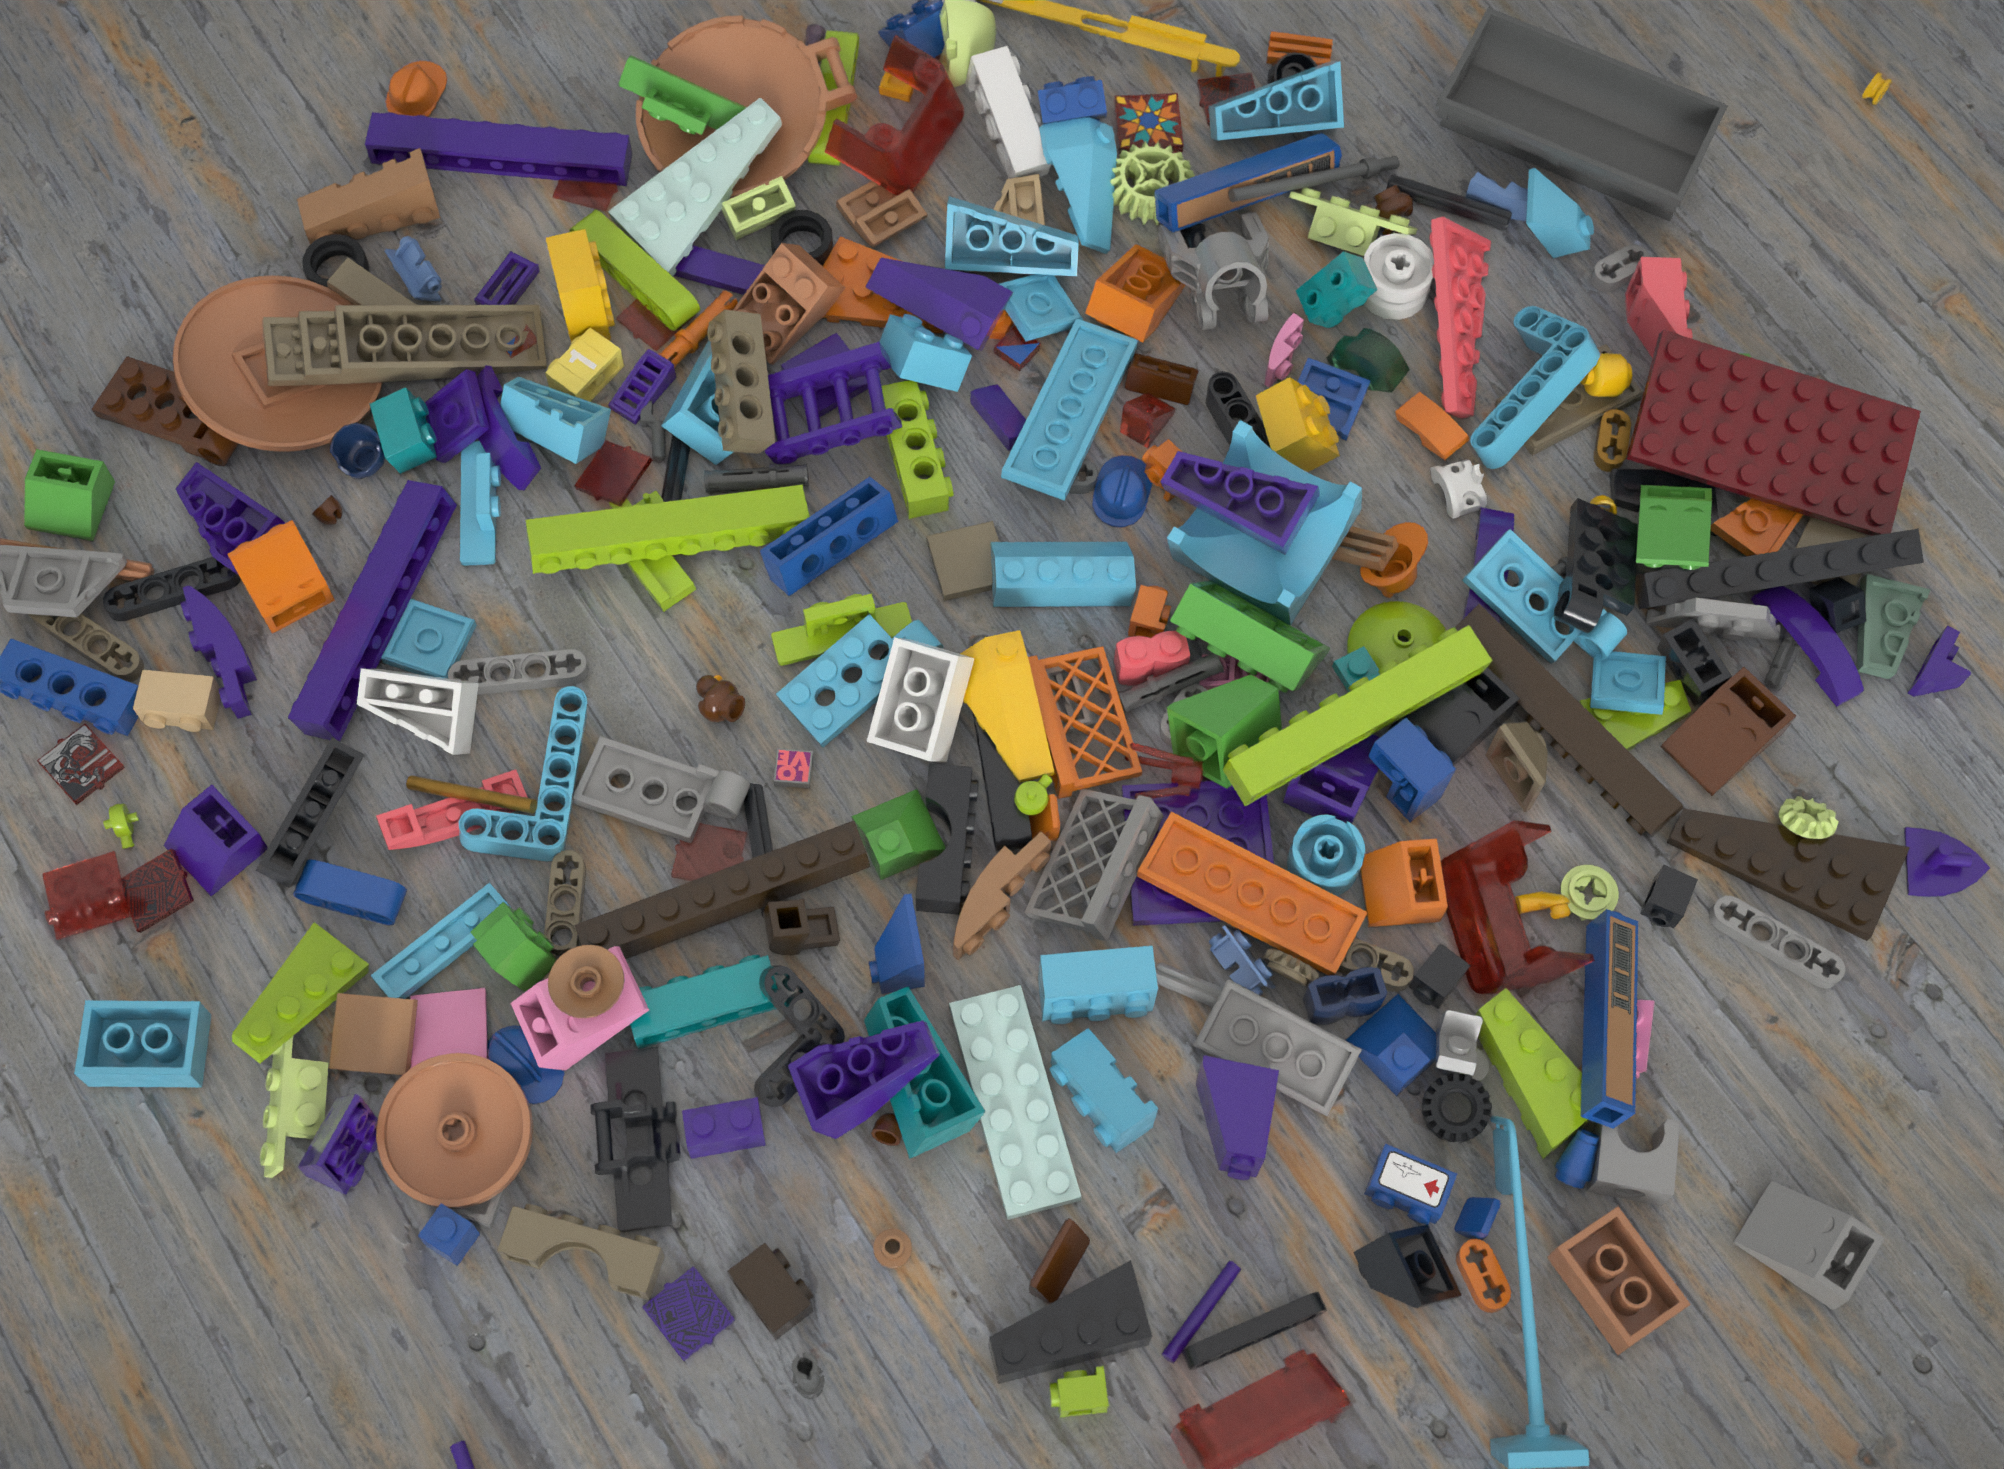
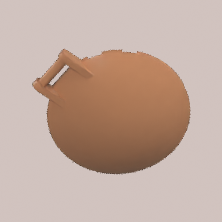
M724 16L703 21L686 29L667 43L668 48L662 52L657 60L653 59L650 63L745 107L761 98L780 116L782 126L761 154H757L748 166L749 172L743 179L740 178L732 188L733 194L729 199L760 185H769V181L782 176L786 180L802 166L815 148L823 130L826 112L851 103L857 98L855 88L850 85L839 55L841 48L837 38H827L806 46L801 40L799 41L788 33L786 28L765 19L758 21L744 19L743 16ZM825 58L829 62L837 85V89L829 92L818 61ZM639 95V100L636 101V125L639 139L650 161L659 172L663 171L716 131V129L707 126L702 135L699 133L689 134L681 130L678 124L670 120L661 121L648 114L649 111L641 108L644 97Z

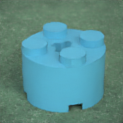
M1318 815L1305 821L1296 832L1287 856V869L1292 874L1335 896H1339L1350 889L1356 881L1364 860L1365 843L1358 829L1347 821L1345 823L1335 819L1336 816Z

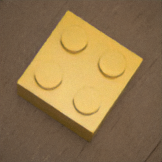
M1291 377L1255 395L1270 448L1274 452L1306 472L1340 456L1336 445L1339 442V438L1333 426L1330 425L1327 415L1330 413V408L1323 396H1318L1306 385H1301Z

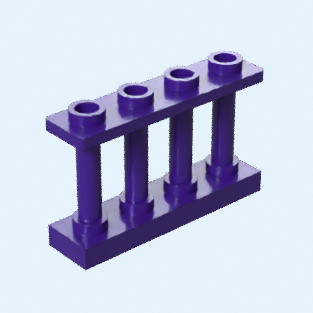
M872 343L768 375L777 442L765 449V453L774 464H791L804 456L821 455L828 452L829 449L842 445H855L862 439L872 436H886L891 434L893 430L902 428L901 419L892 408L886 409L879 373L892 367L890 357L881 343ZM866 376L873 413L854 419L847 383L850 380ZM833 385L841 423L822 428L816 392L819 389ZM802 395L809 432L790 438L784 402L786 399Z

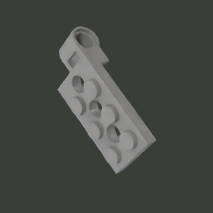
M600 736L572 800L576 805L692 843L704 812L730 820L737 818L750 788V783L733 772L719 771L701 764L694 768ZM618 774H626L630 777L629 784L623 788H615L610 783L612 778ZM658 785L664 789V792L658 799L651 800L644 796L645 790L649 786ZM686 796L694 797L697 800L695 808L689 811L681 810L677 806L679 800Z

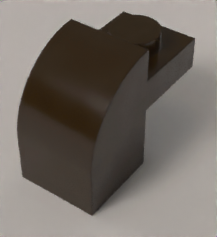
M804 899L768 902L763 911L769 949L773 953L799 955L802 949L838 946L840 942L834 907L806 909Z

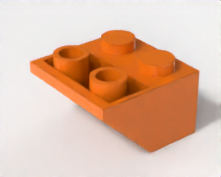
M1437 838L1399 841L1364 855L1360 876L1365 910L1368 912L1366 915L1368 927L1441 921L1448 905Z

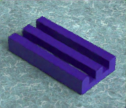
M510 251L474 298L475 305H515L540 272L538 264ZM515 263H518L519 265L516 267V269L502 283V287L497 292V294L493 297L492 300H489L490 296L500 285V283L503 281V279L506 277V275L509 273V271L512 269Z

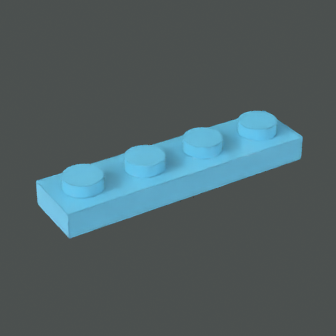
M488 883L370 976L387 997L406 999L470 949L477 941L470 932L502 902L508 906L509 904Z

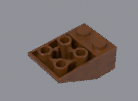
M1743 667L1706 700L1660 747L1713 796L1787 730L1796 715L1753 674Z

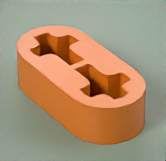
M1480 1239L1468 1240L1457 1252V1266L1476 1305L1484 1312H1498L1508 1304L1511 1298L1510 1285L1489 1244ZM1469 1249H1472L1475 1254L1482 1253L1484 1256L1480 1261L1483 1273H1480L1475 1262L1468 1263L1466 1261V1257L1470 1254ZM1485 1278L1492 1289L1498 1288L1501 1291V1294L1497 1297L1498 1303H1495L1492 1298L1485 1299L1483 1293L1487 1290Z

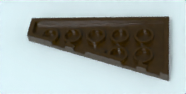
M1685 808L1679 814L1666 842L1865 941H1868L1873 935L1910 849L1907 846L1837 834L1822 839L1806 838L1795 834L1784 825Z

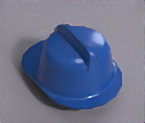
M1121 455L1113 457L1103 464L1094 489L1092 503L1095 514L1103 523L1112 527H1126L1133 525L1142 517L1152 487V482L1147 474L1144 473L1146 464L1142 460L1133 456Z
M512 1025L504 1027L494 1033L488 1040V1060L502 1067L518 1082L529 1104L546 1102L556 1095L563 1083L564 1070L540 1068L521 1026Z

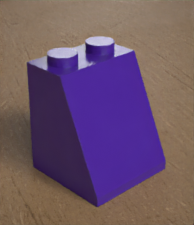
M1204 1055L1197 1074L1196 1087L1218 1168L1221 1171H1226L1229 1177L1238 1180H1249L1250 1176L1257 1177L1266 1156L1279 1070Z

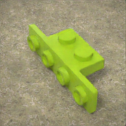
M872 593L867 595L853 594L847 596L844 600L833 603H815L810 608L803 609L805 625L776 631L771 634L778 664L783 666L821 656L869 614L893 638L912 622L907 603L900 602L875 608Z

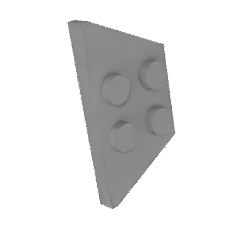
M0 545V594L3 605L8 613L78 617L126 566L127 560L123 553Z
M1693 598L1682 603L1667 605L1666 612L1651 609L1646 614V625L1676 628L1694 618L1705 636L1710 633L1723 634V638L1727 640H1743L1744 637L1780 640L1781 626L1775 625L1776 619L1770 614L1767 606Z

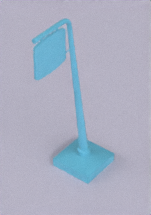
M1492 1116L1490 1121L1496 1124V1129L1493 1130L1496 1189L1503 1195H1513L1529 1424L1525 1425L1526 1434L1490 1439L1491 1456L1508 1469L1589 1466V1452L1586 1447L1567 1435L1551 1434L1550 1426L1545 1423L1516 1129L1511 1119Z

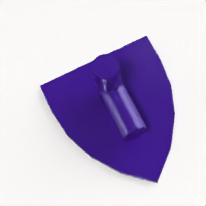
M1904 828L1905 846L1910 847L1906 856L1908 895L1934 897L1957 893L1976 883L1990 869L1975 851L1951 836L1922 828Z

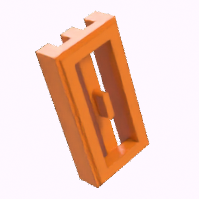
M1271 31L1266 63L1273 64L1281 56L1287 55L1286 53L1295 52L1316 56L1311 58L1318 66L1331 60L1333 39Z

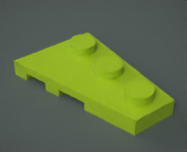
M1680 680L1665 683L1662 715L1590 708L1591 698L1579 701L1628 751L1647 738L1659 734L1688 717L1691 712Z

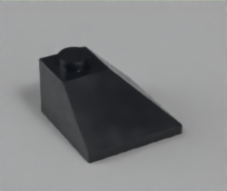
M1429 1225L1386 1233L1353 1252L1358 1261L1359 1271L1371 1289L1409 1306L1420 1308L1462 1296Z

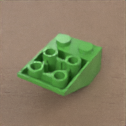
M1641 485L1636 563H1643L1645 566L1652 568L1664 565H1679L1681 568L1688 570L1708 567L1712 488Z

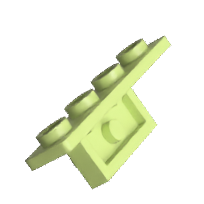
M1305 187L1302 188L1301 192L1291 191L1289 195L1290 198L1317 206L1308 235L1309 239L1358 255H1365L1370 244L1376 240L1380 226L1407 235H1416L1418 228L1408 226L1410 220L1391 214L1389 220L1379 216L1380 210L1361 205L1360 210L1349 207L1351 201L1332 196L1329 201L1320 198L1321 192L1315 189Z
M293 1036L272 1053V1068L269 1069L266 1077V1090L270 1091V1101L263 1114V1127L267 1128V1140L261 1148L260 1164L265 1166L264 1177L273 1178L283 1170L286 1136L313 1139L325 1119L329 1063L292 1058Z

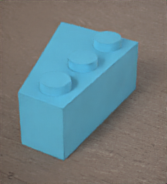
M517 377L504 384L500 403L513 432L530 439L575 464L604 445L611 409L521 377Z
M1087 1028L1052 1052L1050 1061L1052 1066L1049 1070L1061 1087L1066 1084L1074 1096L1071 1100L1077 1111L1083 1117L1088 1114L1096 1127L1093 1130L1099 1141L1105 1147L1110 1145L1115 1153H1117L1153 1128L1158 1107L1152 1100L1144 1104L1134 1091L1138 1087L1137 1083L1131 1076L1125 1078L1115 1065L1117 1063L1116 1059L1091 1030Z

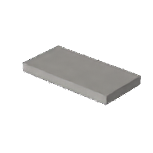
M1230 979L1225 983L1194 1043V1046L1220 1059L1279 1070L1276 1090L1325 1116H1328L1362 1050Z

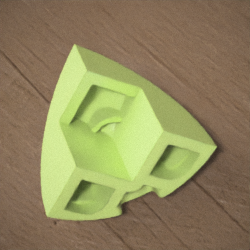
M945 0L939 15L945 43L939 63L945 89L965 84L971 56L994 50L996 23L992 11L982 4L968 0Z

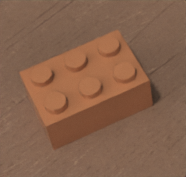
M1619 1206L1558 1246L1547 1257L1617 1355H1620L1691 1305Z

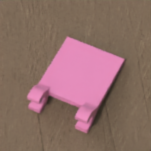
M486 988L410 996V999L418 1000L410 1069L429 1058L449 1053H466L488 1059Z

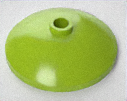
M1404 601L1383 602L1365 610L1356 619L1348 636L1347 654L1364 646L1380 670L1383 666L1394 660H1397L1400 664L1409 659L1408 654L1422 644L1426 643L1429 648L1438 643L1437 638L1447 630L1434 614L1421 606ZM1398 636H1405L1409 641L1402 642L1398 639Z

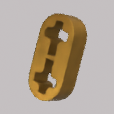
M1618 409L1607 411L1603 414L1597 428L1593 455L1594 463L1600 470L1605 472H1611L1612 469H1620L1628 453L1631 419L1624 411ZM1611 422L1617 423L1619 430L1616 435L1611 434ZM1609 446L1613 447L1614 459H1609L1608 453H1606Z

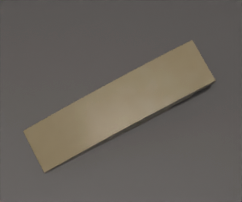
M335 305L334 311H299L298 317H263L262 319L268 386L355 384L454 378L466 369L474 371L476 376H478L485 365L491 366L495 374L546 369L547 367L539 305ZM513 338H515V341H514V344H513V345H508V344H507V343L510 342Z

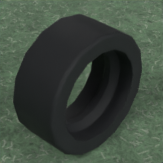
M794 210L783 214L775 221L771 229L772 255L789 234L797 231H809L821 238V245L815 251L808 254L821 266L824 265L833 249L832 229L825 218L813 211Z
M341 234L325 235L315 240L306 249L302 258L303 271L307 280L329 288L327 286L329 279L320 277L317 274V270L326 259L339 255L352 257L355 263L370 272L369 263L359 242L350 236Z

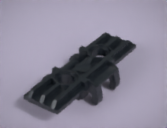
M658 1047L605 1053L608 1101L590 1105L591 1114L595 1115L598 1163L594 1165L595 1174H614L619 1231L625 1232L673 1226L668 1164L679 1161L681 1154L676 1132V1102H666V1106L663 1107ZM632 1093H641L646 1097V1104L629 1106L625 1104V1101ZM623 1117L627 1138L626 1157L614 1160L611 1119ZM639 1166H646L652 1170L651 1180L643 1186L635 1185L631 1181L632 1171Z

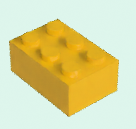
M586 229L545 237L571 343L577 336H582L589 328L607 340H611L609 327L615 326L596 242L588 241Z

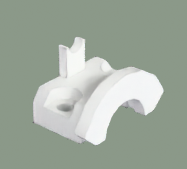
M1466 459L1442 467H1430L1433 483H1439L1445 494L1448 516L1454 519L1479 511L1481 507H1486L1487 496L1481 485L1484 474H1481L1479 464L1473 466L1471 461Z

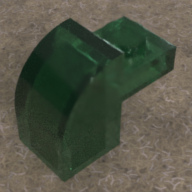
M1363 328L1357 337L1344 335L1326 358L1330 366L1338 369L1356 370L1360 377L1371 380L1368 390L1392 393L1410 370L1399 349L1384 335L1368 328Z

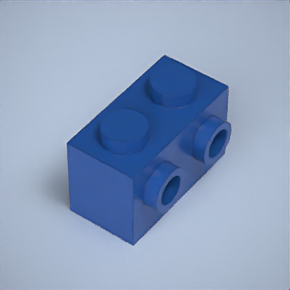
M1087 76L1076 79V84L1063 86L1061 81L1044 84V89L1038 90L1042 124L1090 117L1095 120L1107 118L1102 80L1095 81L1094 76Z

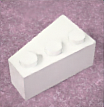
M361 669L357 705L393 724H398L414 732V735L424 740L427 739L452 755L470 754L479 683L384 669Z

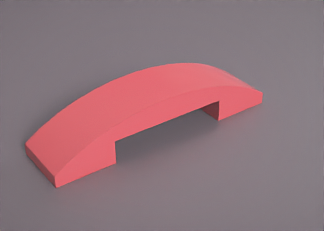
M516 769L482 780V787L480 789L528 798ZM447 798L417 809H413L412 804L376 815L388 850L422 846L459 836V819L465 811L470 809H485L512 813L516 810ZM473 825L466 830V832L473 831L482 826Z

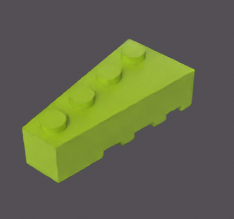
M1505 988L1478 1009L1475 1014L1483 1018L1478 1039L1492 1065H1495L1504 1081L1503 1086L1509 1097L1512 1096L1521 1113L1520 1118L1527 1131L1530 1130L1538 1145L1536 1147L1542 1159H1545L1573 1136L1578 1128H1583L1591 1121L1581 1117L1582 1073L1509 990Z

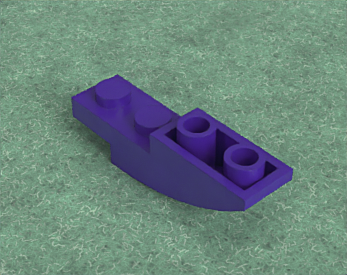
M190 585L183 587L186 601L180 603L186 621H192L194 630L188 632L191 645L195 652L201 651L206 661L211 662L216 677H222L224 687L219 688V694L224 708L231 707L237 719L252 715L244 684L256 681L257 678L242 643L227 619L210 600Z

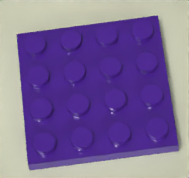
M1214 781L1122 785V797L1134 800L1137 799L1138 795L1150 797L1164 815L1148 852L1169 814L1173 812L1274 864L1267 795L1245 806L1232 785L1226 789ZM1123 809L1124 821L1128 819L1131 810ZM1137 876L1130 889L1132 926L1223 922Z

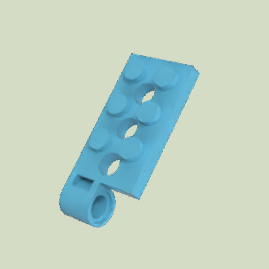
M1511 529L1501 536L1462 579L1470 589L1550 664L1555 662L1573 641L1591 657L1594 658L1595 652L1601 655V660H1605L1627 635L1625 625L1616 616L1604 609L1598 623L1591 632L1585 633L1569 626L1568 635L1560 634L1555 628L1554 609L1558 601L1559 585L1564 579ZM1505 570H1512L1517 574L1519 578L1517 587H1511L1505 582ZM1531 594H1537L1542 597L1544 601L1542 611H1537L1531 607L1529 603Z
M870 614L776 693L779 700L822 748L878 701L894 637L891 638ZM920 620L911 622L894 636L895 638L911 639L938 648H944L943 644ZM879 644L888 646L889 653L884 659L875 660L870 657L874 646ZM851 667H858L862 670L861 678L855 683L844 681V673ZM824 690L835 692V700L828 706H821L817 703L818 695Z

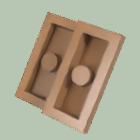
M891 170L838 199L836 202L837 209L847 222L873 248L925 219L928 215L911 190L905 191Z
M337 993L329 1069L394 1075L405 1074L411 1067L418 1000Z

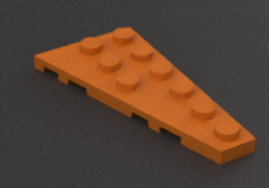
M840 236L823 267L845 289L822 318H827V322L832 323L848 320L860 322L862 326L885 328L890 314L899 317L909 314L919 318L865 287L880 258L901 260ZM1005 309L989 338L1005 340L1013 321ZM919 318L924 328L931 329L932 333L943 334V330Z

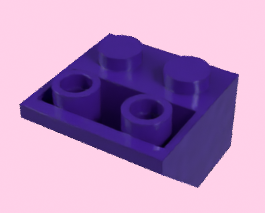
M212 784L182 808L163 845L210 896H213L268 849L260 834Z

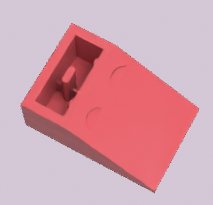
M1641 257L1625 292L1627 322L1652 359L1658 336L1663 330L1692 339V329L1687 328L1690 303L1689 300L1684 298L1687 274L1682 272L1681 258Z

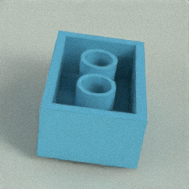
M1153 945L1040 955L1038 985L1042 1021L1051 1020L1053 1024H1067L1072 1022L1073 1018L1088 1017L1090 1021H1102L1109 1019L1110 1015L1125 1014L1128 1018H1138L1147 1015V1012L1153 1011L1158 991Z
M85 1000L74 1074L88 1087L202 1088L211 1014L200 1001Z

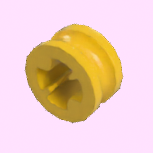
M1878 72L1868 84L1862 97L1864 99L1871 98L1872 104L1876 105L1888 90L1892 80L1890 78L1884 80L1882 74Z

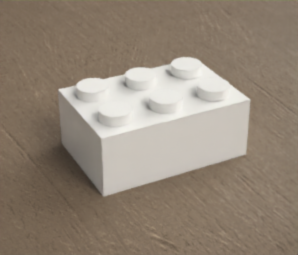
M894 637L867 742L924 760L947 762L975 658L911 639Z

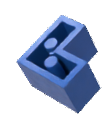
M1407 718L1376 740L1368 756L1393 782L1386 798L1409 822H1412L1441 799L1456 770L1449 756L1443 751H1438L1428 740L1424 730L1418 725H1413Z

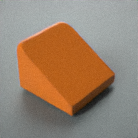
M1055 794L1048 795V804L1041 813L1029 815L1032 839L1040 832L1045 834L1051 841H1057V838H1059L1060 820L1057 796Z

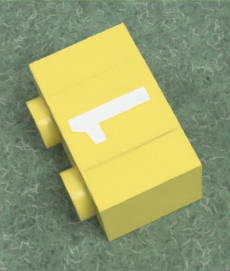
M589 328L582 336H577L572 341L569 349L560 358H556L550 363L545 373L549 387L590 402L624 367L621 349Z

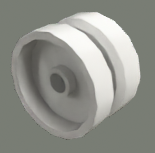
M1393 233L1379 237L1370 244L1363 258L1378 290L1368 297V300L1363 305L1371 313L1384 319L1400 320L1411 317L1423 308L1428 298L1430 286L1434 279L1432 274V266L1434 264L1433 253L1424 242L1411 235Z

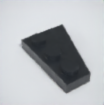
M1612 469L1609 475L1611 499L1618 507L1639 513L1641 485L1712 488L1711 525L1719 519L1714 486L1660 469ZM1710 530V535L1717 536Z

